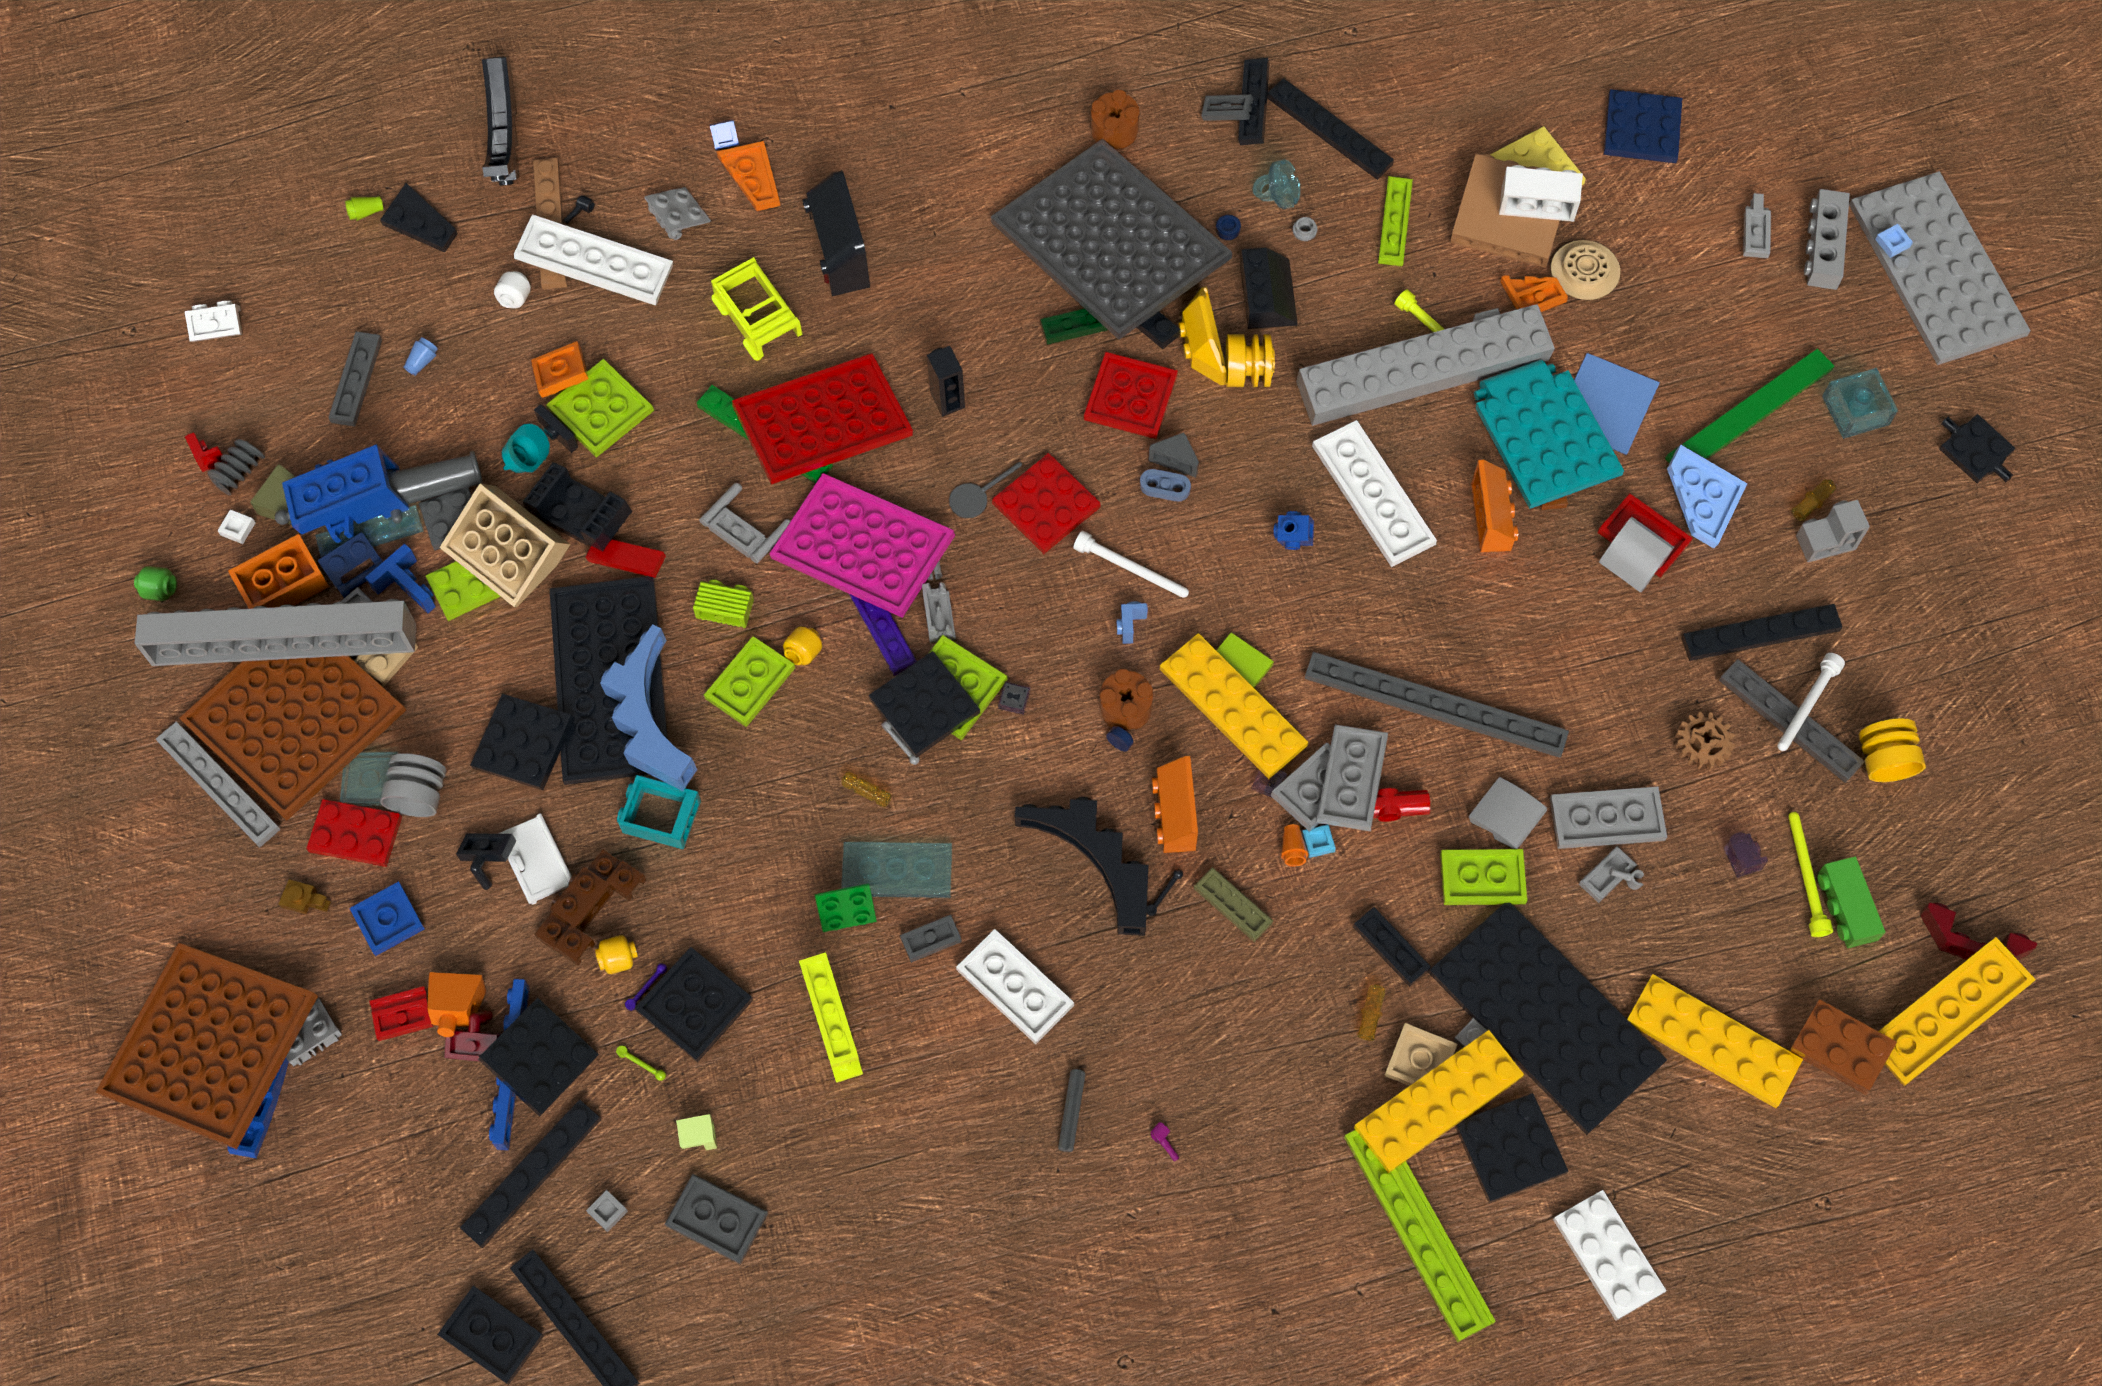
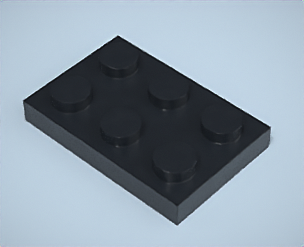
M472 1286L437 1334L507 1385L511 1383L544 1337L538 1330L475 1286Z

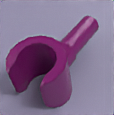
M1159 1122L1151 1131V1138L1158 1144H1161L1175 1162L1179 1159V1156L1165 1139L1170 1130L1163 1123Z

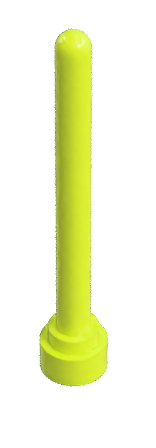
M1408 289L1398 296L1394 304L1401 311H1410L1432 332L1444 330L1440 324L1417 305L1415 295Z
M1791 812L1788 818L1812 913L1811 923L1809 924L1812 937L1827 936L1833 933L1831 920L1827 919L1826 915H1823L1800 816L1797 812Z

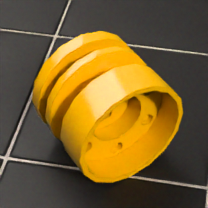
M1227 334L1225 366L1227 369L1226 387H1244L1246 376H1251L1253 387H1258L1259 376H1262L1263 387H1270L1275 368V352L1270 334L1263 335L1262 346H1259L1258 334L1253 335L1251 346H1246L1244 334Z
M1903 718L1889 719L1871 724L1859 732V739L1861 744H1863L1861 746L1863 754L1868 755L1864 761L1870 780L1874 782L1903 780L1921 773L1926 768L1922 749L1916 746L1920 740L1916 733L1915 721Z

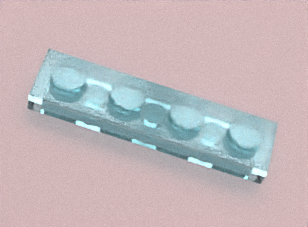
M416 505L409 507L407 511L401 512V523L396 524L392 521V517L386 519L381 515L360 524H353L354 535L362 532L372 547L424 532ZM328 531L315 535L321 557L350 539L344 535V531L340 533L342 541L339 543L332 539Z

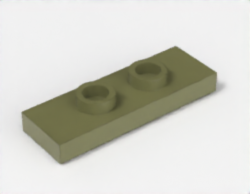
M1213 867L1194 885L1195 891L1254 943L1273 924V920Z

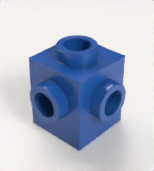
M1296 511L1286 512V515H1278V523L1274 524V537L1288 550H1299L1300 546H1313L1314 520L1309 515H1302L1301 512Z

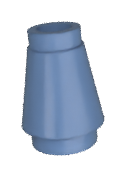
M421 337L419 341H415L403 368L416 376L418 372L437 356L435 353L438 348Z

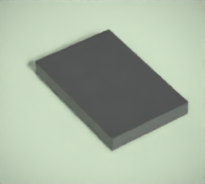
M692 1174L664 1225L741 1265L768 1212Z

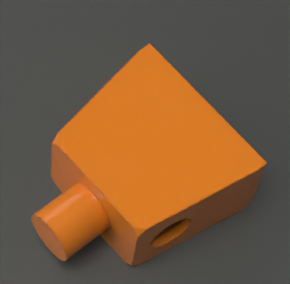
M429 973L428 1013L431 1024L438 1026L437 1033L439 1035L452 1037L456 1027H469V1016L474 1012H478L486 994L482 975Z

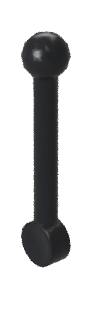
M1181 869L1173 871L1172 879L1153 904L1147 906V915L1154 916L1157 913L1158 905L1177 879L1183 877Z

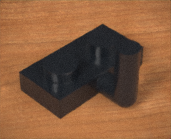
M466 833L456 855L460 861H473L470 871L484 890H488L492 887V882L482 869L485 861L506 862L516 843V839L512 834Z

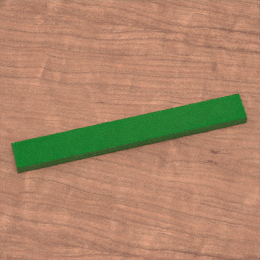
M1817 348L1684 442L1682 446L1707 460L1831 372L1835 365ZM1676 449L1667 454L1665 458L1669 464Z

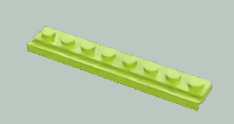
M1356 1130L1344 1136L1345 1141L1457 1343L1494 1324L1496 1321L1407 1162L1405 1161L1388 1173Z

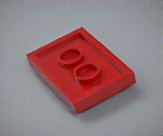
M1629 493L1599 528L1598 534L1612 543L1631 517L1635 518L1674 546L1662 567L1655 573V575L1661 578L1689 546L1693 538Z
M322 799L306 849L309 853L387 867L402 816L399 813Z

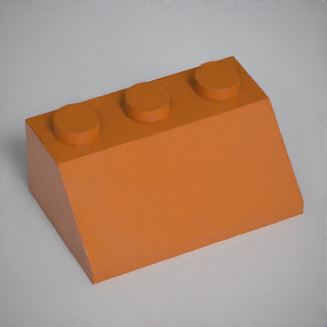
M1478 460L1471 486L1480 553L1511 551L1514 541H1518V528L1513 526L1512 518L1515 517V506L1513 502L1510 503L1509 495L1512 493L1511 480H1507L1504 469L1486 460Z
M1184 756L1158 767L1156 777L1152 778L1153 794L1158 793L1159 802L1154 803L1155 819H1160L1161 828H1156L1157 843L1163 844V853L1196 851L1198 827L1190 756Z

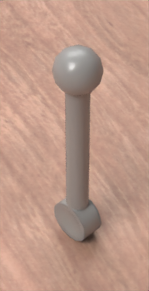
M883 722L881 726L907 754L910 763L913 765L918 764L920 758H915L892 730L888 722Z

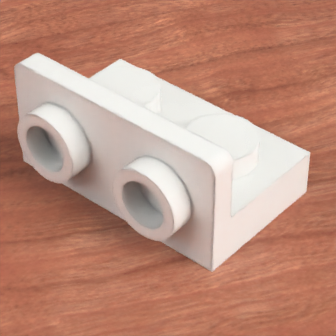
M232 301L217 302V307L207 308V304L192 306L191 311H185L190 341L195 342L242 335L238 311H241L240 306L232 304Z

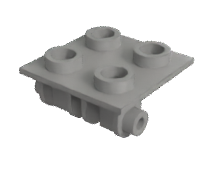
M686 187L644 197L648 202V210L650 213H653L660 226L665 228L668 237L671 239H680L682 229L711 222Z
M319 998L315 1001L286 1056L288 1062L293 1067L297 1064L301 1066L302 1063L310 1059L312 1056L309 1051L316 1056L315 1047L318 1046L321 1051H324L321 1043L327 1048L334 1042L339 1041L338 1037L342 1035Z

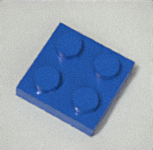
M399 881L349 908L375 956L425 930Z

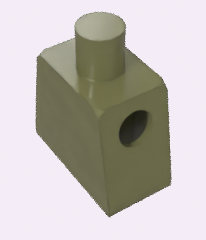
M278 464L250 502L256 513L275 520L277 511H288L282 482L296 476Z

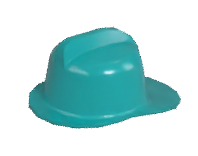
M523 424L502 449V459L505 463L503 469H510L515 473H532L537 470L550 451L548 437L544 431L533 424Z

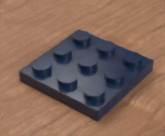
M1610 89L1603 155L1677 163L1682 98Z

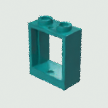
M636 775L634 783H630L627 788L626 805L620 808L617 816V823L622 833L684 850L701 803L698 791L687 788L681 791L667 783ZM644 792L682 802L671 834L633 824Z

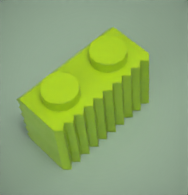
M710 580L709 583L701 581L693 610L697 619L746 628L754 598L752 591H749L747 587L742 585L729 587L724 586L722 582L717 580Z

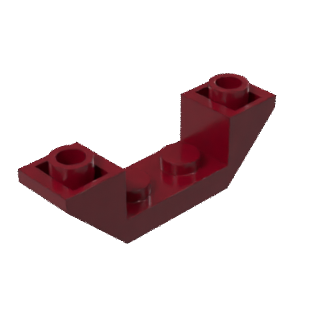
M1929 902L1921 911L1920 916L1939 950L1968 960L1988 944L1971 940L1969 936L1960 932H1951L1956 912L1949 910L1944 904ZM2009 933L2001 941L2017 960L2028 956L2037 946V942L2029 940L2028 936L2020 933Z

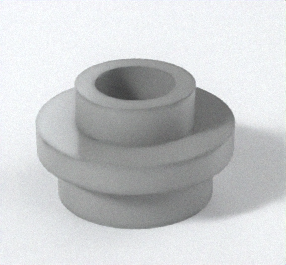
M1302 217L1294 223L1293 234L1301 241L1312 240L1317 234V225L1313 219Z

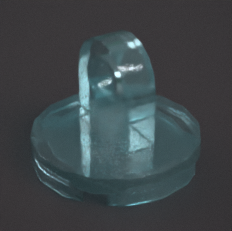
M1286 159L1273 162L1270 166L1269 174L1263 175L1255 181L1253 185L1254 195L1263 202L1274 200L1281 209L1293 208L1300 198V181L1293 174L1296 171L1295 167ZM1269 183V189L1262 193L1263 187Z

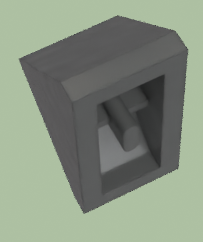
M1185 433L1150 446V462L1195 478L1197 477L1199 461Z

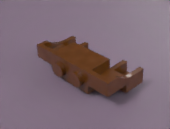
M603 849L588 868L583 867L580 872H576L570 878L569 886L563 893H559L553 899L550 908L551 914L534 935L540 942L579 966L581 955L588 947L593 948L595 945L593 939L584 934L583 931L614 894L613 890L630 901L633 898L631 893L639 883L644 884L646 882L644 874L625 861L618 860Z

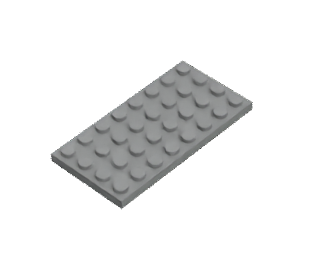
M1940 171L1851 199L1849 206L1937 365L2028 336L2031 330ZM1899 224L1913 243L1910 248L1890 258L1875 239L1879 233Z

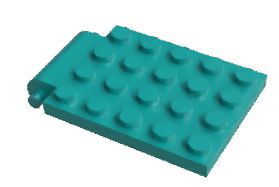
M1541 359L1480 381V389L1474 391V397L1477 401L1486 399L1476 403V410L1529 509L1622 476L1624 472L1622 465L1569 370L1552 376V374L1556 373L1554 364L1546 365Z

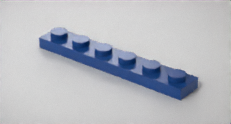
M514 979L513 988L508 989L507 1003L510 1005L509 1015H505L504 1031L527 1009L530 987L524 979ZM496 1077L497 1086L500 1087L499 1095L495 1096L493 1100V1113H496L495 1124L490 1126L489 1140L492 1141L497 1150H509L516 1094Z

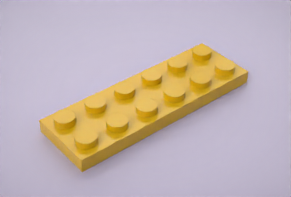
M1199 633L1160 665L1159 670L1268 779L1308 746V741Z
M1995 937L1878 1031L1897 1041L1885 1066L1903 1086L1907 1085L2030 986L2036 979Z
M1654 974L1650 977L1627 1018L1637 1030L1774 1108L1779 1106L1803 1061L1801 1057Z
M1488 1030L1355 1124L1354 1128L1386 1171L1390 1173L1523 1078L1524 1074L1490 1030Z

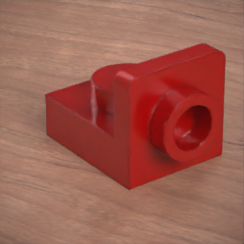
M194 432L184 436L202 472L215 469L214 464L222 462L221 456L223 454L218 446L208 449L204 439L199 441Z

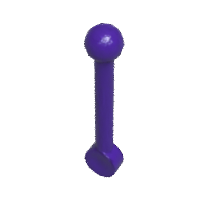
M659 964L656 969L657 971L634 998L628 999L625 1002V1007L629 1011L635 1010L637 1001L661 974L666 973L667 966L665 964Z

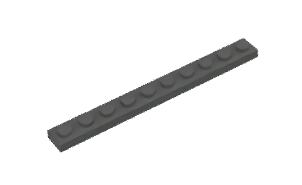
M1315 652L1312 653L1305 674V679L1558 758L1562 756L1569 730Z

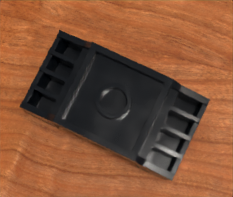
M552 462L523 500L524 508L540 518L544 523L585 545L593 546L601 551H604L605 547L625 523V520L633 512L623 498L611 491L606 497L571 479L567 468Z

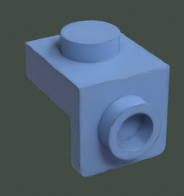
M1132 601L1127 604H1121V619H1116L1117 635H1122L1123 644L1133 643V620L1147 619L1148 606L1146 603L1141 604L1140 602Z

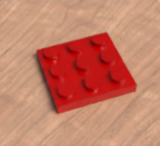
M1105 352L1084 413V420L1157 439L1178 371Z
M1049 453L992 499V504L1043 554L1048 552L1101 508V503Z

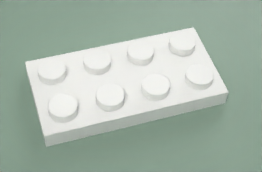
M996 929L956 966V970L1035 1044L1074 1006V1002Z
M1603 1190L1554 1217L1553 1221L1615 1321L1666 1292L1665 1287Z

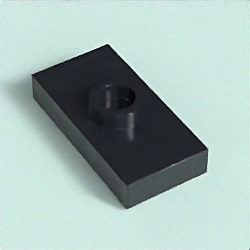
M540 404L534 409L538 422L544 427V431L553 441L557 439L571 453L578 448L575 435L547 408Z

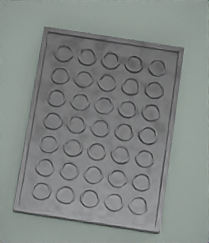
M1103 139L991 216V223L1119 340L1232 259L1231 250Z

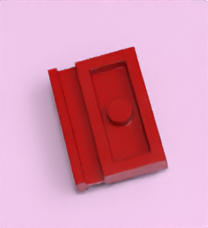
M424 986L369 1001L372 1009L371 1013L376 1039L378 1041L434 1027L431 1024L428 1013L427 990Z

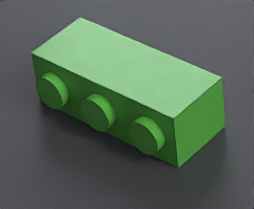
M1856 856L1824 864L1818 872V884L1821 890H1825L1828 898V910L1832 916H1835L1838 924L1837 933L1841 941L1845 942L1847 949L1878 941L1886 932Z

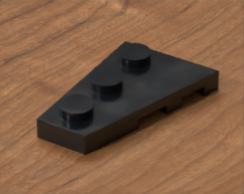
M405 183L380 219L383 226L444 253L458 234L456 229L407 183Z

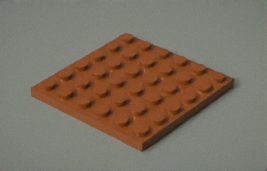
M349 656L242 661L179 719L287 821L395 722L406 709Z
M178 943L98 1086L96 1093L237 1149L318 996L309 990Z

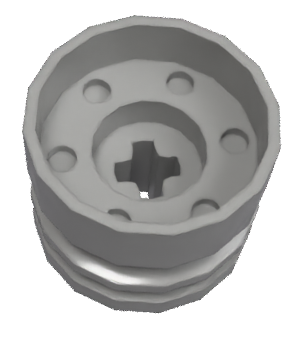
M392 755L389 761L390 768L386 773L390 781H386L383 785L380 797L381 805L391 811L407 816H434L437 813L440 794L436 790H440L443 787V778L447 771L445 766L438 761L421 755Z

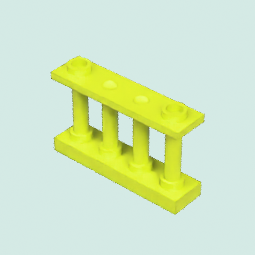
M826 952L800 960L801 970L836 1083L862 1075L859 1057Z

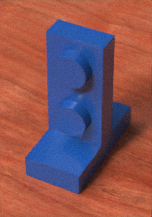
M403 544L365 577L371 589L378 595L391 583L395 582L425 612L429 613L436 607L431 599L434 596L433 593L424 584L419 586L415 582L417 580L416 577L408 570L417 560L412 550L406 544Z

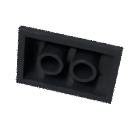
M1268 248L1242 249L1240 270L1248 329L1297 326L1289 259Z

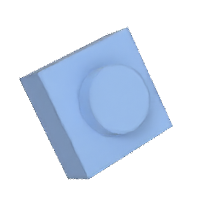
M1899 224L1879 233L1875 239L1890 258L1910 248L1913 243Z

